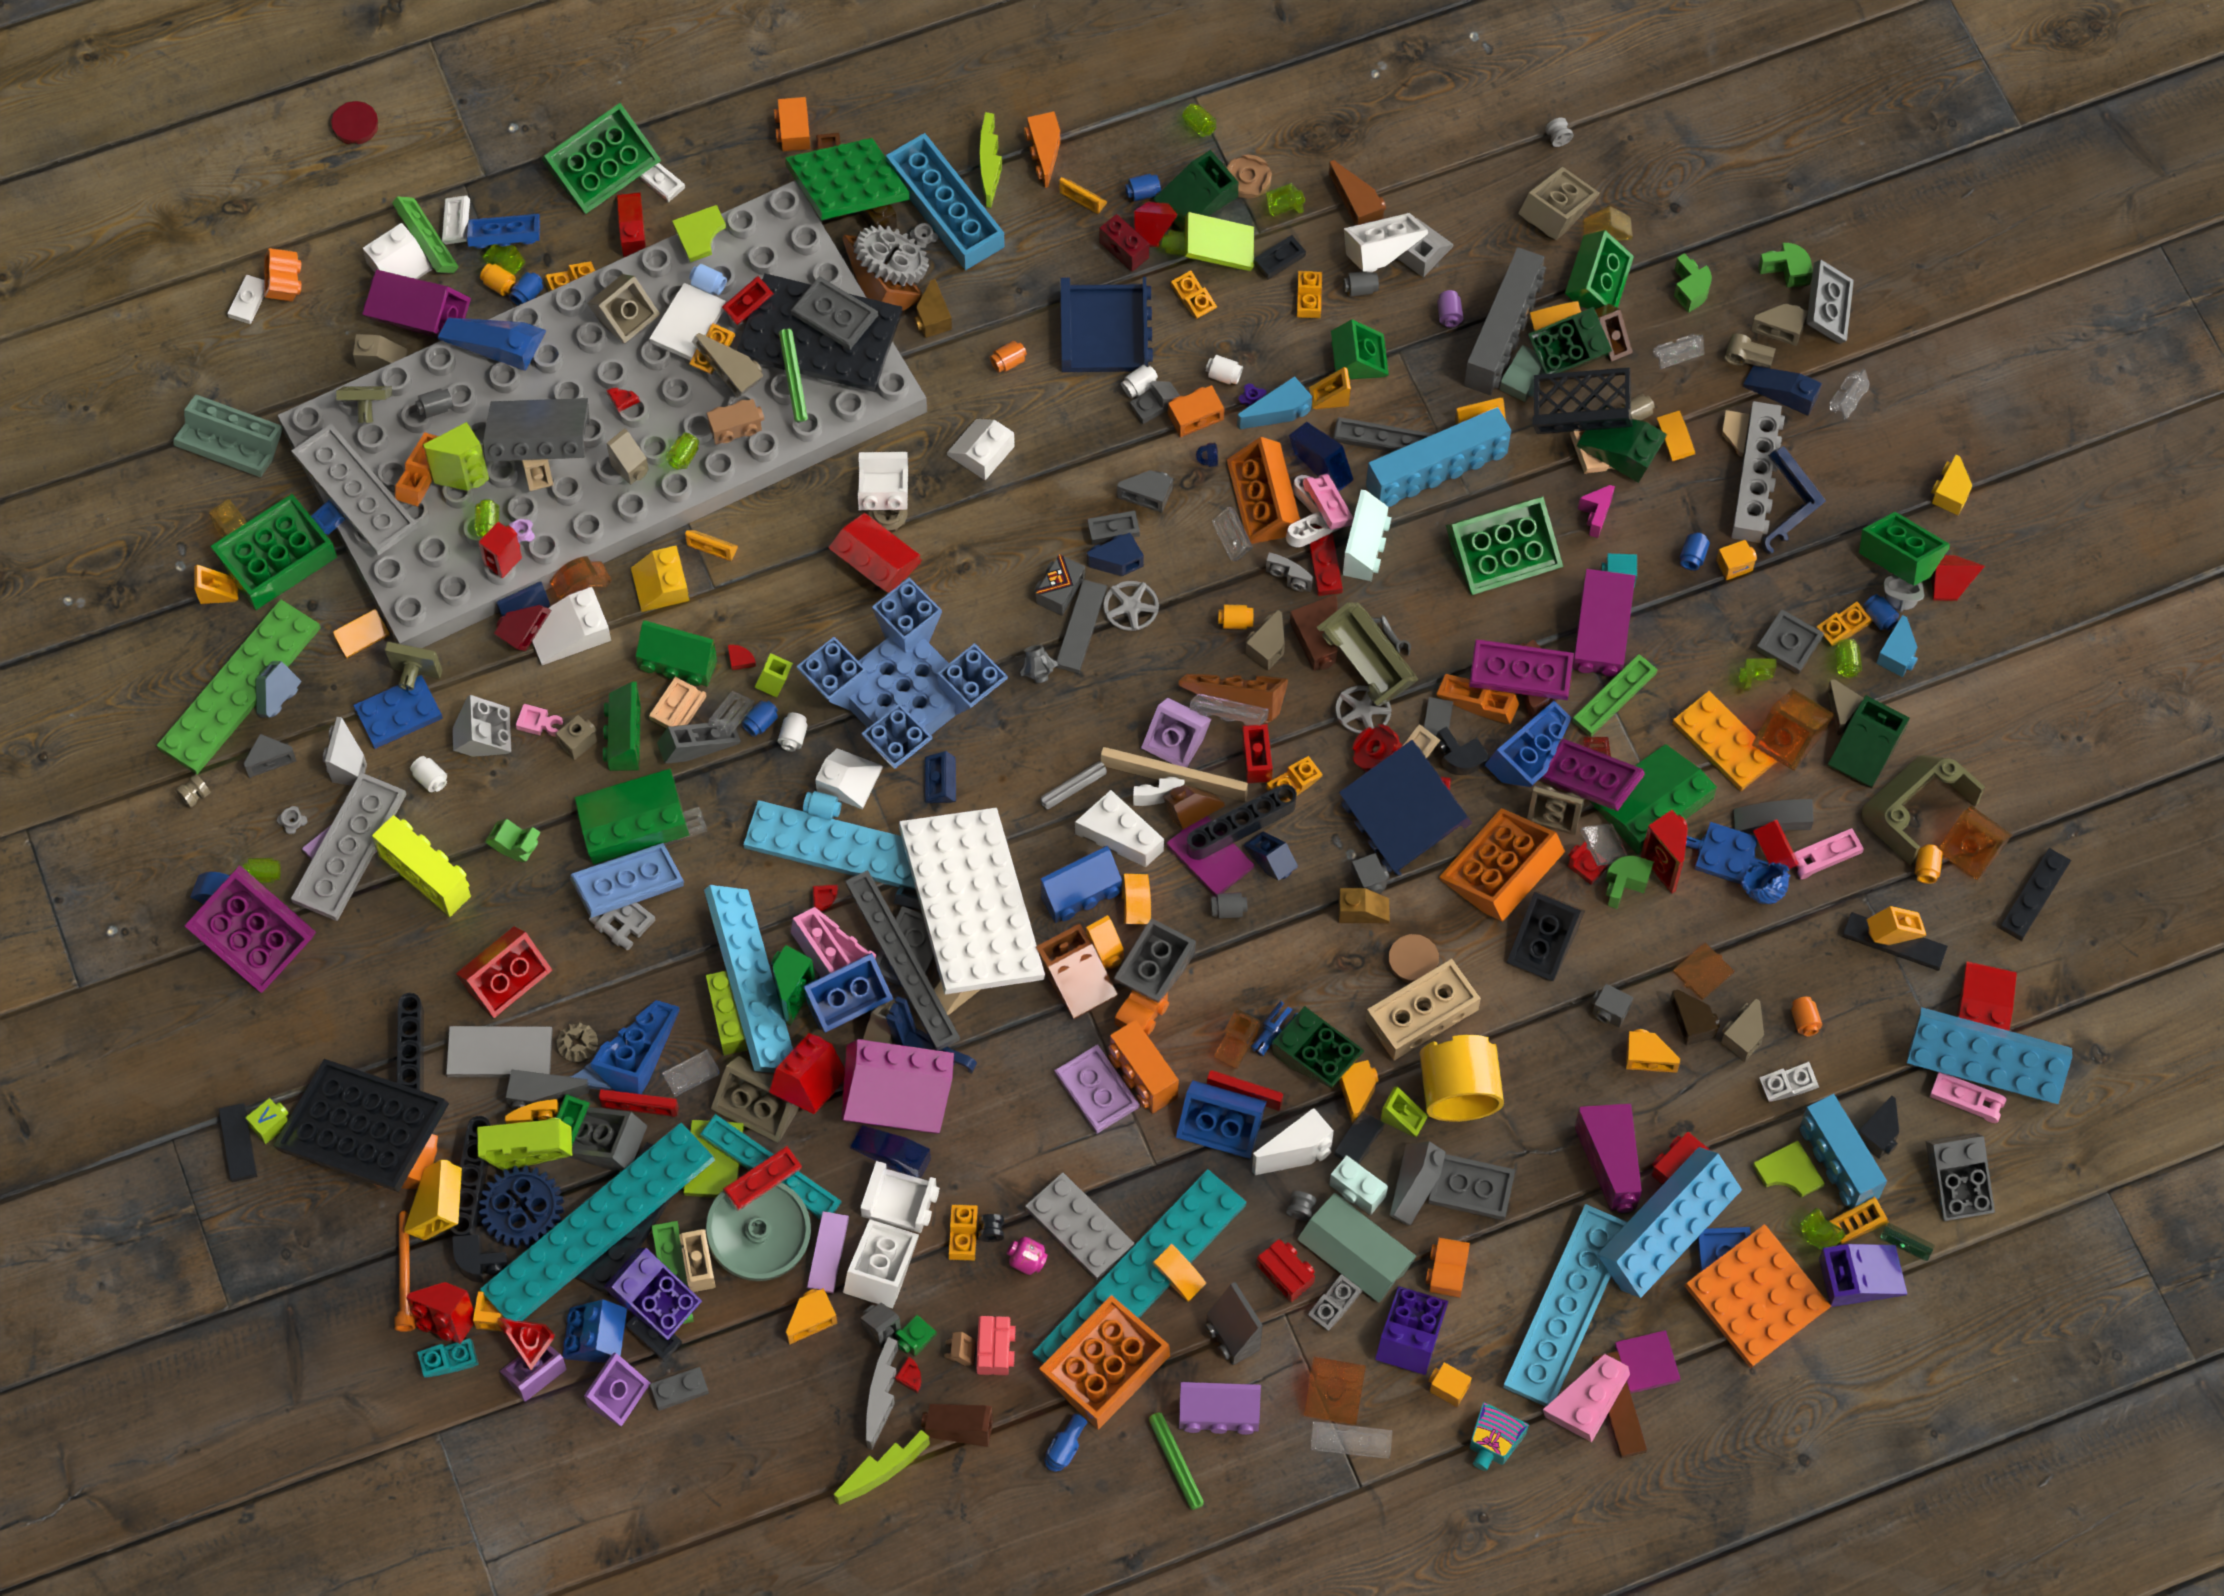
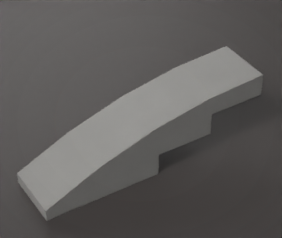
M889 1337L877 1362L870 1387L866 1418L867 1448L871 1450L895 1405L894 1396L889 1394V1391L897 1376L896 1368L892 1367L891 1364L898 1351V1341Z

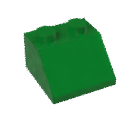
M1353 319L1331 330L1335 371L1343 367L1347 368L1349 379L1352 380L1381 378L1389 375L1383 333Z

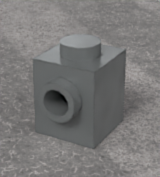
M1376 854L1352 862L1351 873L1358 888H1366L1378 894H1381L1386 889L1389 873L1386 866L1380 864Z
M1605 984L1602 991H1596L1591 1001L1594 1004L1592 1014L1601 1022L1611 1023L1620 1028L1631 1008L1633 997Z

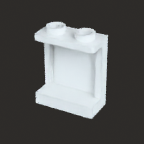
M907 452L859 453V510H907Z
M876 1161L861 1205V1216L921 1233L923 1226H928L931 1219L932 1211H929L931 1202L935 1203L938 1198L940 1188L936 1186V1178L930 1177V1180L927 1181L888 1170L885 1163Z

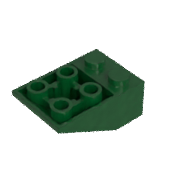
M1209 150L1185 167L1153 201L1170 204L1177 213L1172 223L1183 233L1185 231V216L1188 212L1204 216L1211 215L1238 198L1239 182L1216 155Z
M1594 307L1528 334L1545 374L1567 372L1606 357L1613 351Z
M1865 695L1828 766L1873 788L1905 733L1910 717Z
M1306 1006L1301 1009L1272 1042V1051L1276 1058L1292 1070L1330 1088H1333L1364 1053L1361 1047Z

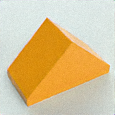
M1343 367L1309 387L1310 394L1313 396V409L1349 406L1351 389L1347 368Z
M200 565L194 566V589L200 604L236 602L238 600V587L230 575Z

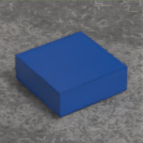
M330 500L311 515L327 535L346 520Z

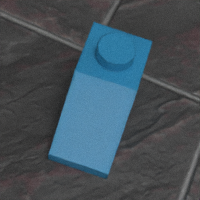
M1902 615L1882 648L1876 663L1901 677L1904 676L1907 670L1912 671L1918 660L1915 657L1918 647L1907 617Z

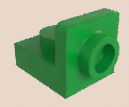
M918 1315L902 1331L898 1329L895 1332L900 1350L906 1354L910 1352L915 1357L937 1335L936 1331Z

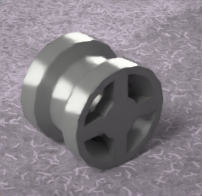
M1292 1192L1290 1198L1292 1203L1287 1208V1215L1297 1220L1309 1221L1312 1217L1311 1208L1315 1206L1316 1198L1305 1192Z

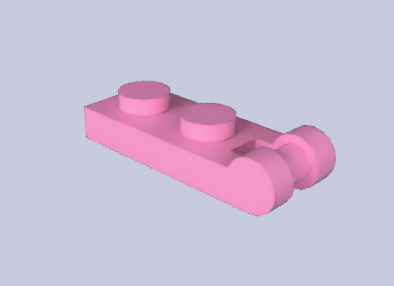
M1323 474L1315 479L1313 477L1304 478V489L1310 493L1330 530L1352 526L1354 518L1330 476Z
M1851 828L1794 852L1799 862V865L1796 867L1798 868L1797 874L1800 879H1806L1818 871L1863 853L1864 848L1854 830ZM1810 857L1813 863L1807 865L1805 859Z
M1941 1072L1938 1073L1930 1097L1983 1117L1991 1123L1999 1122L2001 1116L1999 1113L2000 1108H2003L2006 1102V1098L2003 1095ZM1984 1100L1991 1104L1990 1108L1983 1106Z

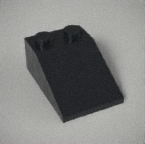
M1534 892L1507 963L1555 981L1577 933L1585 910L1543 893Z

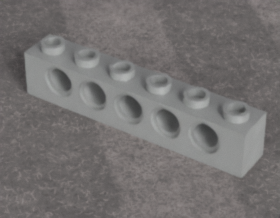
M1753 401L1731 537L1733 539L1760 543L1762 535H1767L1769 520H1765L1766 513L1770 514L1773 499H1768L1769 492H1774L1776 478H1771L1772 471H1777V466L1768 455L1781 446L1782 437L1778 436V429L1783 430L1785 416L1781 415L1782 406ZM1761 429H1767L1770 432H1764ZM1758 450H1764L1767 453H1761ZM1755 471H1761L1763 474H1758ZM1752 492H1758L1760 495H1755ZM1752 512L1757 514V516H1751L1748 513Z

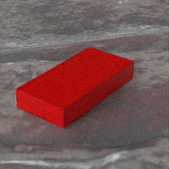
M1777 819L1753 831L1769 864L1772 862L1775 864L1781 863L1788 866L1789 869L1799 865Z

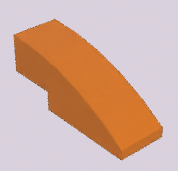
M424 432L405 462V471L395 485V498L398 501L414 506H419L432 482L423 444L438 436Z
M1445 674L1438 689L1437 697L1453 701V705L1497 722L1511 724L1519 706L1515 694L1469 687L1470 679Z

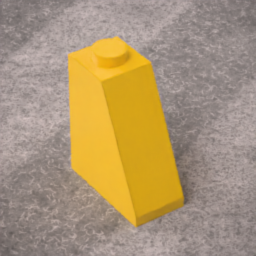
M438 1160L424 1169L405 1226V1233L422 1240H427L458 1224L461 1167L451 1164L448 1160Z

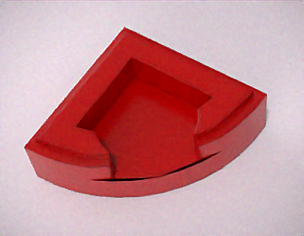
M619 388L606 390L618 413L640 402L639 397L633 391Z
M728 645L732 670L756 667L755 658L749 650L739 645Z
M838 885L813 886L814 907L820 912L829 908L837 898Z
M908 1357L895 1377V1381L918 1394L922 1382L921 1372L917 1363L911 1357Z

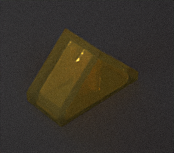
M1607 206L1583 219L1585 235L1606 230L1616 240L1633 239L1631 217L1611 206Z

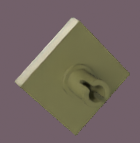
M343 386L336 390L337 400L357 401L358 423H364L365 418L366 423H372V401L386 400L392 396V386Z
M387 642L385 652L392 669L403 671L398 684L400 688L406 690L408 686L409 691L414 690L417 674L440 679L442 667L435 651Z

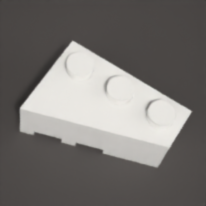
M1111 790L1075 821L1076 835L1091 839L1101 847L1108 846L1116 851L1118 855L1144 867H1147L1164 851V839Z

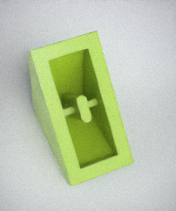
M1394 1086L1383 1106L1381 1121L1406 1134L1417 1137L1428 1115L1400 1088Z

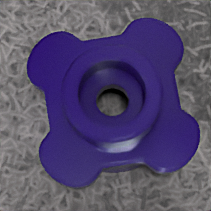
M1251 383L1244 386V393L1239 396V402L1249 407L1266 396L1267 392L1263 388L1258 389L1254 387Z

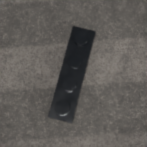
M2051 848L2047 850L2001 924L2000 930L2020 941L2024 939L2071 862L2069 858Z

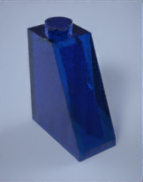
M1308 422L1289 435L1294 453L1318 477L1319 475L1328 474L1338 492L1354 480L1342 444Z

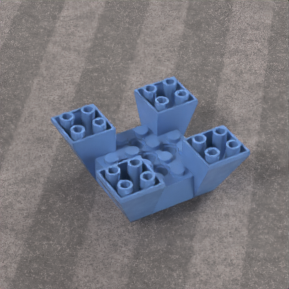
M910 577L872 606V610L886 640L858 661L833 637L796 666L801 674L829 702L850 710L867 727L862 732V736L894 769L932 740L931 735L954 716L972 708L1008 679V676L975 643L950 663L929 644L942 610Z

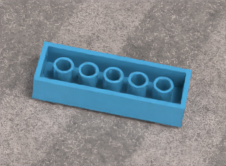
M926 133L886 155V161L895 170L909 191L910 201L965 270L1005 247L1002 229Z
M1496 407L1369 462L1366 487L1371 495L1387 507H1391L1399 500L1406 497H1414L1420 491L1429 487L1435 488L1447 479H1456L1470 469L1476 470L1491 460L1502 459L1508 453L1511 428L1499 408Z
M1922 1007L1907 1054L1908 1064L2055 1104L2059 1103L2072 1060V1048Z
M1698 1147L1597 1255L1621 1291L1641 1298L1742 1189L1718 1153Z

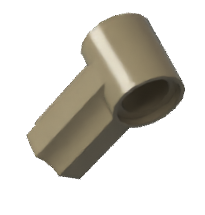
M1733 334L1730 337L1725 360L1733 365L1748 363L1759 367L1771 368L1776 348L1751 342V339L1743 334Z

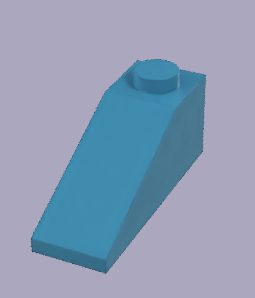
M1293 377L1240 412L1237 417V427L1239 429L1289 422L1299 416L1304 417L1312 408L1313 396L1296 377Z

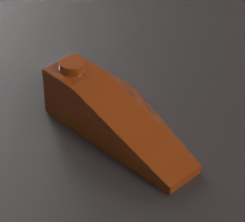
M843 236L842 239L857 282L866 298L902 306L903 311L920 301L923 294L915 283L912 286L907 282L905 286H902L899 282L893 285L889 279L887 282H884L881 276L875 278V272L868 273V267L861 266L862 260H857L858 254L854 253V244L858 236Z
M1186 674L1179 680V686L1245 717L1257 719V722L1269 723L1280 714L1288 685V679L1269 676H1256V680H1243L1241 675H1233V677H1226L1222 680L1218 675Z

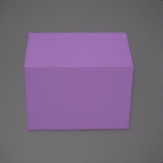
M549 1345L532 1370L518 1356L500 1370V1373L523 1401L526 1402L566 1370V1366L561 1354Z
M613 1352L584 1395L587 1407L622 1427L650 1385V1382L617 1353Z

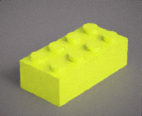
M393 815L372 835L379 857L447 916L451 917L471 897L468 888L470 885L465 878L467 876L466 873L458 865L453 867L448 862V857L441 850L435 851L431 848V843L422 834L416 835L412 831V826L405 819L400 821Z

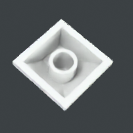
M837 748L825 759L815 779L817 792L837 796L839 801L863 809L883 766Z

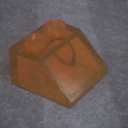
M1970 806L1961 813L1938 849L1942 851V856L1978 880L2001 853L2012 834L1979 810Z
M1314 1357L1304 1416L1356 1425L1366 1365Z

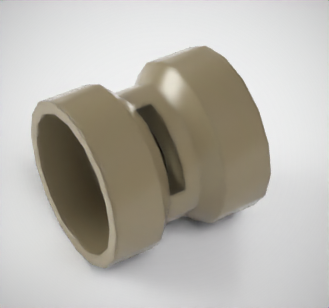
M197 774L189 778L187 784H181L175 789L178 796L190 809L197 804V800L211 794L206 784Z

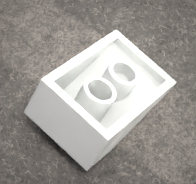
M1410 213L1344 228L1346 255L1363 272H1373L1377 268L1388 265L1428 234V230Z
M590 587L570 594L549 607L552 611L532 642L541 665H545L611 641L609 627L593 588Z
M1313 1108L1253 1153L1252 1172L1254 1175L1309 1165L1317 1159L1319 1161L1324 1160L1331 1153L1332 1128Z
M869 1219L847 1271L843 1293L877 1304L882 1302L887 1307L893 1309L919 1234Z

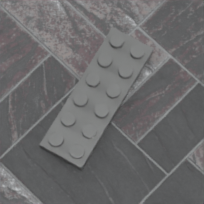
M332 424L291 450L296 460L378 556L418 529L415 520Z
M360 772L291 897L292 903L338 921L377 850L372 835L387 820L396 815L407 795L406 791Z

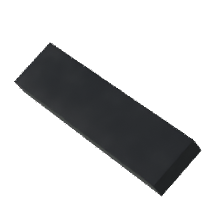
M1851 912L1842 937L1931 969L1940 970L1948 947L1947 945L1924 937L1891 945L1874 942L1869 934V926L1866 920L1868 918Z

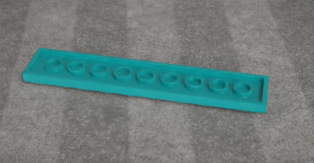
M681 1122L480 1288V1291L484 1292L485 1297L505 1319L523 1321L715 1161L713 1155Z
M1207 1169L1033 1351V1356L1044 1364L1111 1295L1136 1317L1140 1318L1170 1286V1281L1152 1263L1171 1244L1192 1263L1246 1206V1201Z

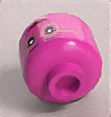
M1026 1236L1020 1238L1018 1242L1013 1240L1007 1250V1255L1010 1256V1266L1026 1275H1032L1034 1272L1039 1273L1047 1259L1045 1247Z

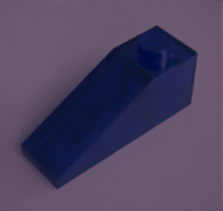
M862 1125L850 1146L851 1149L875 1161L885 1163L886 1166L902 1174L920 1179L931 1161L929 1148L906 1137Z

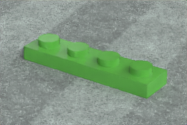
M397 196L392 204L396 208L399 217L403 219L409 228V232L420 245L423 253L431 262L432 268L440 273H454L459 266L416 200L410 197Z
M1638 654L1573 717L1572 722L1588 736L1592 737L1656 675L1657 669Z
M678 1221L652 1225L657 1258L688 1287ZM693 1313L690 1314L683 1324L694 1322Z

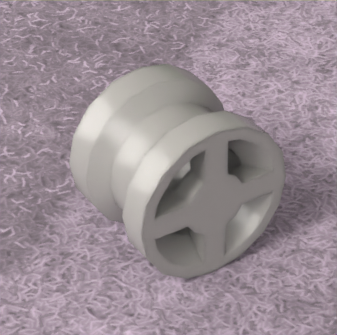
M1556 118L1545 126V131L1547 135L1551 136V143L1555 147L1567 144L1574 136L1571 129L1567 128L1568 123L1565 118Z

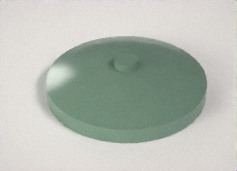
M782 1182L740 1211L735 1209L722 1191L711 1205L706 1222L707 1243L716 1261L734 1276L751 1281L775 1279L793 1269L805 1254L811 1233L810 1217L805 1204L794 1190Z

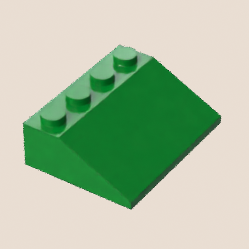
M621 103L584 127L541 159L553 177L584 214L593 210L662 161Z
M290 494L210 546L255 610H258L337 558L332 541L293 494Z
M1535 497L1445 525L1452 550L1471 595L1563 567L1543 497Z
M1664 744L1635 765L1642 768L1645 775L1618 811L1590 801L1637 855L1642 852L1648 825L1671 810L1677 816L1681 815L1686 820L1711 802L1717 786L1699 767L1667 744Z
M671 768L575 797L582 832L593 865L661 843L690 836Z

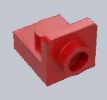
M1585 841L1581 846L1577 844L1569 853L1570 861L1568 867L1592 885L1607 869L1608 864L1589 849L1590 843Z

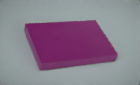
M1206 816L1183 829L1169 840L1166 846L1214 896H1217V894L1224 893L1254 868V864L1234 843L1204 859L1195 860L1191 858L1187 853V837L1194 829L1212 821ZM1222 831L1215 832L1218 836L1225 835ZM1195 842L1192 845L1195 847H1202L1204 844L1201 842Z

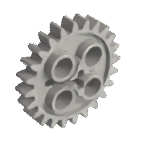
M878 225L877 229L870 226L869 229L864 228L863 232L859 233L854 244V253L858 254L856 259L862 260L861 266H867L868 273L875 272V278L881 276L884 282H887L888 279L891 280L893 285H896L897 282L902 286H905L906 282L910 286L914 282L919 283L920 279L924 278L929 267L927 264L929 259L925 257L926 252L920 251L922 246L915 245V239L909 240L907 233L899 234V229L893 232L889 226H887L886 230L881 225ZM895 247H899L898 250H896L895 253L893 254V256H892L890 262H889L887 265L884 264L885 261L888 260V258H889V256L891 255L893 249H894Z

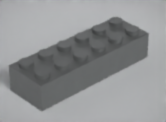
M1517 247L1467 362L1465 387L1490 396L1494 388H1499L1503 378V369L1508 368L1511 360L1510 353L1518 345L1520 330L1523 331L1527 324L1528 317L1526 316L1528 311L1532 312L1536 302L1535 295L1537 292L1540 293L1543 287V277L1546 271V267L1543 266L1545 256Z

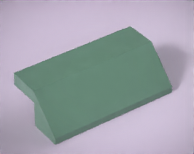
M195 395L184 410L185 424L175 436L174 446L262 477L273 461L283 427Z
M1336 1193L1316 1212L1298 1237L1301 1243L1378 1303L1384 1299L1395 1281L1404 1276L1416 1258L1415 1254Z

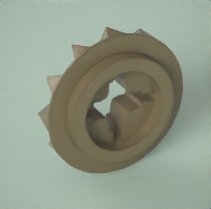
M869 510V516L888 531L894 529L897 531L900 526L905 525L908 517L907 510H890L892 516L887 521L884 514L888 510Z
M580 1022L573 1025L568 1024L564 1030H560L558 1039H556L557 1048L561 1056L572 1062H581L589 1059L595 1053L598 1046L596 1032L589 1025H583ZM579 1036H582L581 1041L584 1046L576 1044L572 1047L573 1042L570 1037L577 1039Z

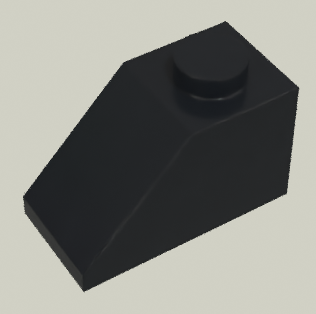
M1891 1096L1858 1131L1867 1149L1878 1159L1885 1153L1890 1155L1898 1145L1896 1139L1899 1135L1896 1098L1894 1096Z

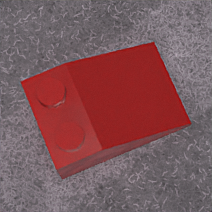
M1967 961L1956 1017L2009 1031L2014 1006L2017 972Z

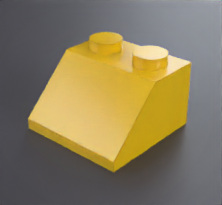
M677 546L654 550L631 567L642 612L689 601L688 589Z

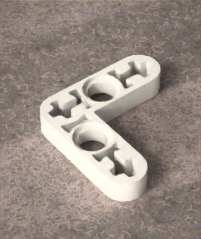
M1307 475L1297 476L1292 490L1293 494L1313 514L1289 526L1286 541L1294 547H1303L1341 529L1330 530L1310 493L1305 491L1303 480L1310 477ZM1310 524H1318L1322 528L1315 529Z

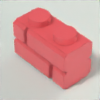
M979 1317L977 1374L1009 1375V1367H1014L1015 1351H1010V1342H1015L1016 1326H1011L1009 1317Z

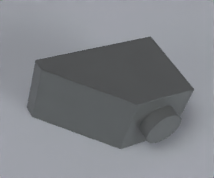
M1146 471L1119 482L1117 485V498L1163 513L1173 489V478L1164 472Z
M881 1302L876 1307L875 1305L868 1307L862 1313L861 1325L880 1350L884 1348L888 1337L896 1339L895 1332L898 1329L901 1330L900 1318L894 1311Z

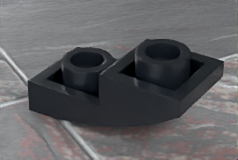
M1362 1111L1342 1139L1334 1155L1342 1160L1347 1155L1360 1164L1368 1154L1371 1144L1383 1131L1385 1123Z

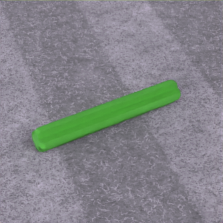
M783 329L779 331L793 415L796 422H804L808 417L793 332L791 329Z
M1157 1412L1149 1417L1151 1427L1190 1509H1198L1203 1506V1499L1162 1413Z

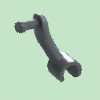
M1381 615V618H1372L1375 623H1382L1384 633L1396 647L1397 652L1400 653V649L1404 648L1408 651L1409 656L1411 644L1406 640L1400 641L1396 637L1386 617Z

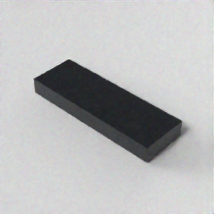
M245 1103L219 1108L231 1181L236 1182L258 1177L250 1129L246 1120L247 1111Z

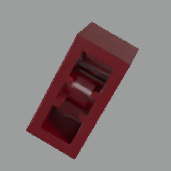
M1114 215L1099 228V243L1131 272L1149 259V242L1119 215Z

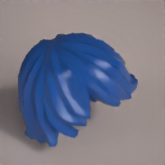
M1774 862L1769 865L1767 870L1763 866H1753L1750 872H1744L1745 876L1742 877L1741 886L1749 894V897L1758 903H1777V901L1785 896L1788 890L1789 877L1791 876L1787 873L1789 868L1781 863L1775 864Z

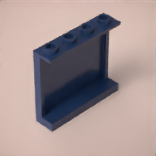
M1143 277V284L1070 285V278H1061L1062 372H1133L1140 366L1145 365L1148 367V362H1153V349L1148 348V341H1152V327H1147V321H1152V306H1147V300H1151V286H1146V277Z
M1413 740L1406 743L1339 792L1344 799L1341 801V804L1349 814L1353 812L1357 819L1354 821L1356 826L1362 833L1367 832L1371 839L1368 840V843L1376 853L1380 851L1384 856V859L1381 860L1383 865L1386 866L1389 872L1394 871L1399 876L1402 875L1400 869L1460 826L1465 829L1472 824L1455 797Z

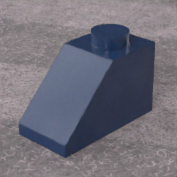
M1264 831L1244 844L1245 849L1263 871L1278 881L1290 876L1292 871L1298 867L1287 843Z

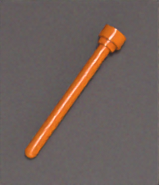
M407 1211L399 1213V1312L394 1317V1329L400 1332H408L416 1328L415 1320L406 1299L410 1293L409 1234L404 1232L409 1217Z

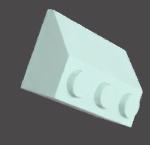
M1362 489L1345 551L1343 575L1372 581L1373 573L1379 572L1381 559L1377 557L1379 552L1384 551L1386 538H1383L1384 531H1389L1391 517L1387 516L1388 507Z

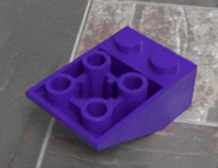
M1845 1244L1822 1249L1819 1262L1831 1307L1907 1295L1896 1245Z
M638 1248L604 1286L625 1308L666 1340H669L702 1302L647 1248Z
M1398 1286L1375 1360L1426 1375L1449 1301Z

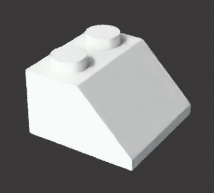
M402 223L363 247L366 263L374 272L377 269L419 279L433 270L416 239Z
M976 419L950 448L947 455L986 480L1014 448V432L996 420Z

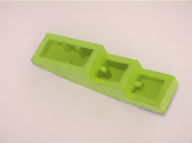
M985 112L980 140V170L986 207L991 208L1002 171V156H997L998 135L993 134L995 128L994 114Z
M920 1430L904 1449L897 1443H894L878 1462L869 1455L834 1493L835 1502L841 1505L866 1494L888 1481L909 1465L930 1445L929 1436Z

